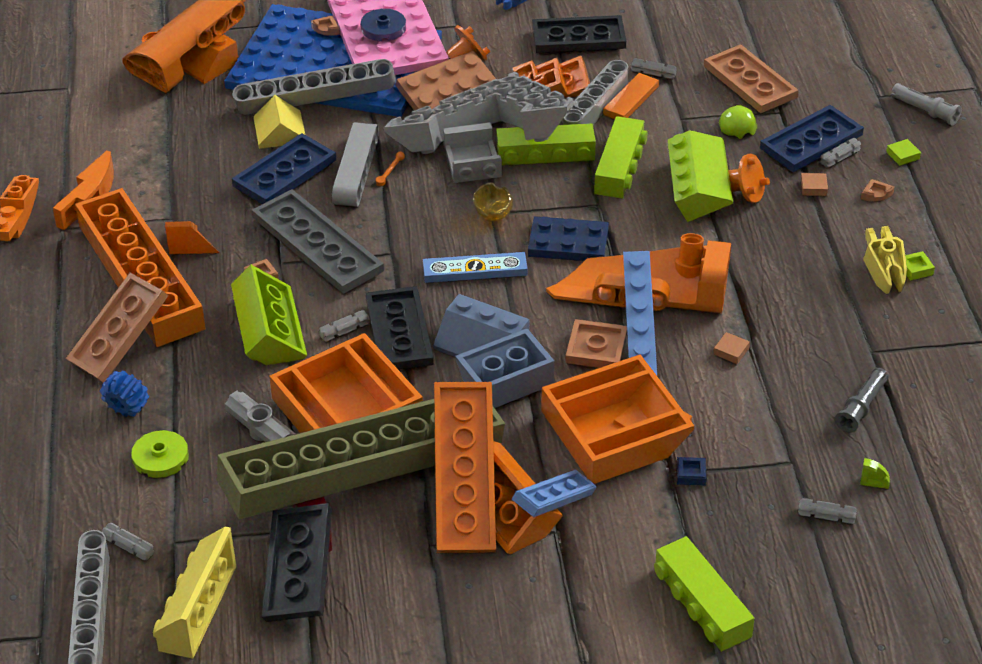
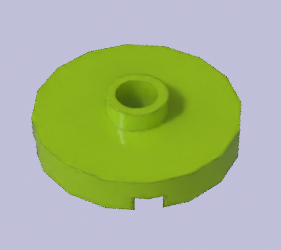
M166 430L153 431L138 439L132 448L134 467L141 474L142 472L147 473L148 477L152 478L173 475L181 470L184 462L186 464L188 461V445L184 438L176 432Z

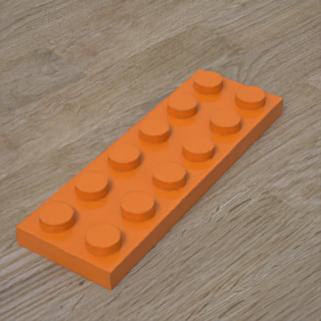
M434 382L436 553H495L492 382Z

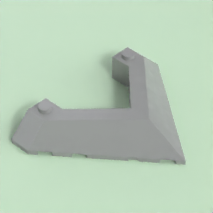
M517 72L507 74V77L494 79L473 89L471 88L440 100V105L431 109L430 106H425L412 111V115L405 117L404 120L400 116L394 118L384 127V132L411 152L421 151V154H429L435 151L443 141V128L482 123L493 124L498 121L523 128L526 140L534 139L535 142H541L550 137L570 110L574 101L571 97H567L566 100L562 93L558 91L551 92L549 87L536 81H531L528 77H519Z

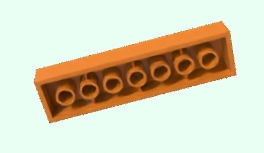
M123 188L75 204L80 229L118 288L128 274L132 273L163 290L168 295L167 299L145 327L146 332L156 347L206 329L201 303Z

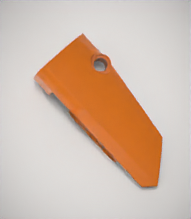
M246 0L196 1L157 32L145 34L142 37V43L123 57V65L134 76L167 93L183 80L184 72L180 62L181 56L195 45L200 48H206L237 24L245 14L244 2Z
M688 233L681 236L680 247L650 251L653 311H660L665 307L722 314L731 243L708 240L707 246H703L704 238L701 235ZM623 255L587 258L566 278L546 288V292L554 299L626 307Z

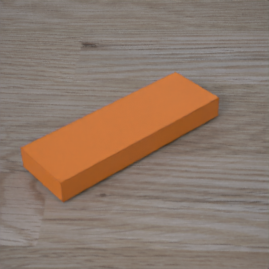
M638 73L603 108V115L615 119L616 116L629 118L659 87V80Z

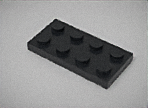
M622 15L532 19L536 53L626 49L627 41Z
M418 287L365 292L374 343L398 370L434 365Z
M328 503L273 510L262 618L266 622L323 616L332 508Z

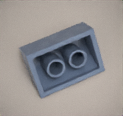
M458 294L445 311L433 347L437 351L455 357L527 328L529 330V319Z
M528 328L455 356L464 382H492V406L494 408L542 390V387L554 383V360Z

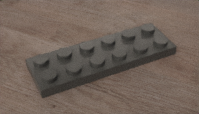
M293 189L252 209V218L343 294L384 272L383 262Z

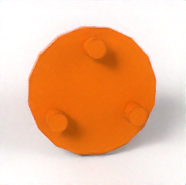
M457 25L454 29L460 40L446 52L448 58L452 59L475 51L483 62L486 61V55L490 53V50L487 47L482 50L473 39L474 36L471 33L474 30L470 26L464 30L461 26Z
M751 153L744 155L740 160L738 169L728 170L732 192L741 191L744 198L750 203H756L761 200L765 185H769L770 180L765 178L763 167L756 155Z

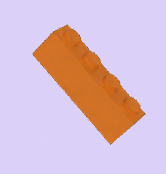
M493 441L496 541L507 554H512L545 538L563 515L556 508L533 517L512 500L516 491L536 483L501 443Z

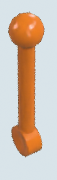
M402 151L396 153L395 160L384 174L376 178V185H385L387 176L399 161L404 160L405 154Z

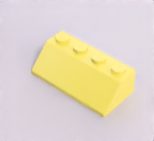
M223 527L200 540L195 551L189 554L187 568L184 574L179 575L176 590L173 596L168 597L165 604V612L161 620L158 619L154 626L153 636L157 640L158 651L194 658L236 569L230 527Z

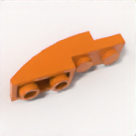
M105 151L76 177L78 186L53 207L57 228L65 230L78 218L75 207L76 203L109 193L114 178L110 151Z
M27 175L14 177L0 196V241H10L12 238H19L22 234L34 205L39 178H30Z

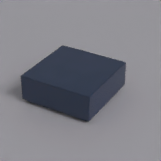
M677 457V485L706 486V458Z

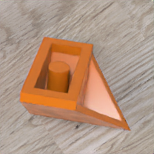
M165 222L169 254L220 253L197 230V225L193 222Z

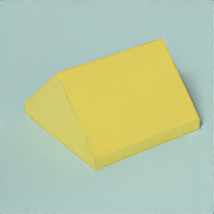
M274 95L253 116L259 149L283 146L299 134H305L300 110L277 95Z

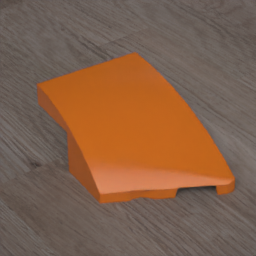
M582 56L561 64L555 58L537 66L531 60L513 67V71L517 72L519 77L525 76L530 78L531 81L541 83L549 87L551 92L558 91L562 93L564 98L579 96L590 84Z

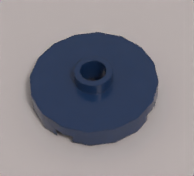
M381 8L372 10L361 18L360 25L363 35L374 41H382V38H388V41L395 40L406 31L404 15L393 9Z

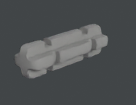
M635 58L631 65L633 72L641 73L643 71V74L657 77L664 75V78L674 79L677 71L676 66L667 65L666 67L663 63L648 60L643 62V59Z
M856 138L844 142L822 154L820 163L826 168L833 166L861 149V142L857 141Z
M364 310L354 313L353 317L348 315L332 322L331 326L329 324L319 328L320 337L323 341L327 342L334 339L335 335L339 337L356 330V326L359 328L366 326L369 323L368 315Z
M805 498L800 500L798 513L801 516L810 517V514L815 515L814 518L837 522L838 519H842L843 523L849 524L855 522L857 511L853 506L845 505L842 508L840 504L823 501L812 503L813 500Z
M108 523L102 530L106 540L111 543L115 542V545L131 554H136L142 560H148L154 553L152 544L144 540L141 541V538L124 529H120L119 526L113 523Z

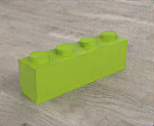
M616 116L595 173L594 194L623 199L626 189H631L633 178L631 174H636L638 160L641 159L643 145H646L648 131L644 130V120Z
M592 123L558 125L550 137L541 142H535L534 139L526 140L524 130L520 127L496 129L497 155L501 156L502 165L595 160L596 140Z
M687 536L656 550V563L654 564L656 575L660 580H664L667 583L674 598L684 604L690 618L700 624L710 642H714L722 652L752 638L755 618Z

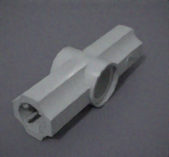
M235 391L229 395L225 403V410L249 429L250 436L253 439L269 442L296 435V433L272 415L270 406L258 404L244 392Z

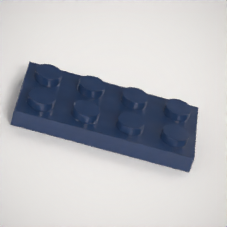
M828 105L761 140L760 149L792 172H795L821 158L822 154L844 142L862 136L864 127L833 106Z
M301 133L233 177L232 186L259 203L264 204L296 188L335 162L336 152Z

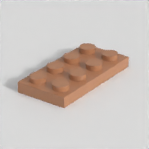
M742 45L704 59V67L760 113L798 98L799 90Z
M471 51L396 80L395 86L415 111L425 106H430L431 109L440 105V100L471 88L473 89L496 78L475 51Z
M129 273L66 359L104 383L167 299L168 295L163 290Z

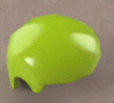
M742 105L728 108L719 119L722 133L728 136L735 135L739 139H742L746 133L754 135L757 129L754 114L750 109Z

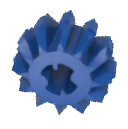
M123 370L121 372L114 371L112 375H109L100 389L101 399L108 404L107 407L114 409L115 413L120 412L125 417L128 415L135 416L147 403L149 395L147 387L141 384V380H137L133 374L128 375Z

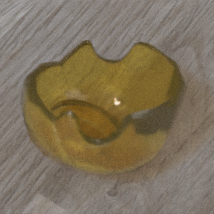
M487 183L479 187L474 193L473 204L477 213L482 218L489 221H498L506 218L511 212L513 198L506 187L499 188L494 183Z

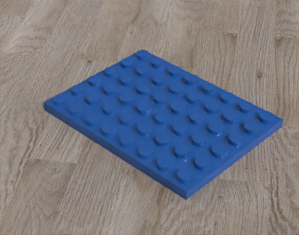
M272 4L224 80L225 88L234 90L238 85L352 64L341 35H323L314 31L311 27L312 20L333 16L332 13ZM436 30L437 33H438V36H439V38H440V40H441V39H442V31H441V30ZM415 72L395 75V77L397 80L401 77L407 76ZM395 85L387 90L316 102L317 104L402 117L409 104Z

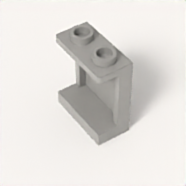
M491 123L443 128L444 150L454 183L502 177V159L495 150L492 140Z

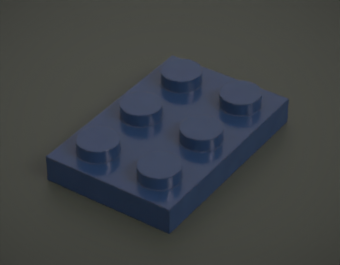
M534 216L528 246V257L576 261L605 257L609 222Z

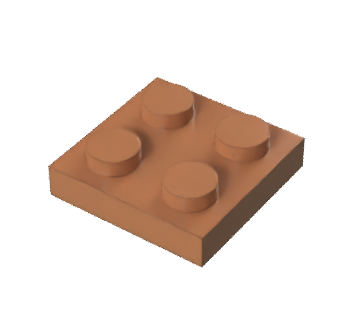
M575 319L565 363L601 368L621 361L627 337V326Z

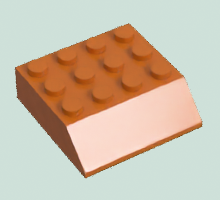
M365 333L270 375L272 400L300 433L423 401L422 395Z
M641 354L542 387V413L587 479L594 484L668 458L694 430V424ZM634 402L647 418L625 427H620L614 423V420Z

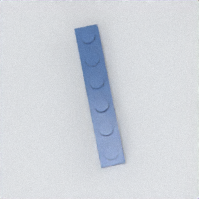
M650 251L623 252L628 357L631 358L641 354L657 375Z

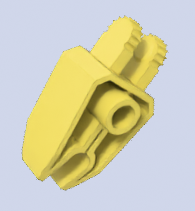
M888 226L881 228V239H877L873 228L866 229L865 238L868 247L863 260L873 280L886 294L890 292L892 287L891 280L894 282L898 292H901L905 284L907 271L903 240L893 237Z

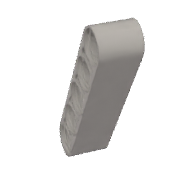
M622 60L609 62L574 100V104L562 119V125L591 123L594 125L603 115V108L628 84V64Z
M353 123L333 186V205L359 206L378 142V124Z

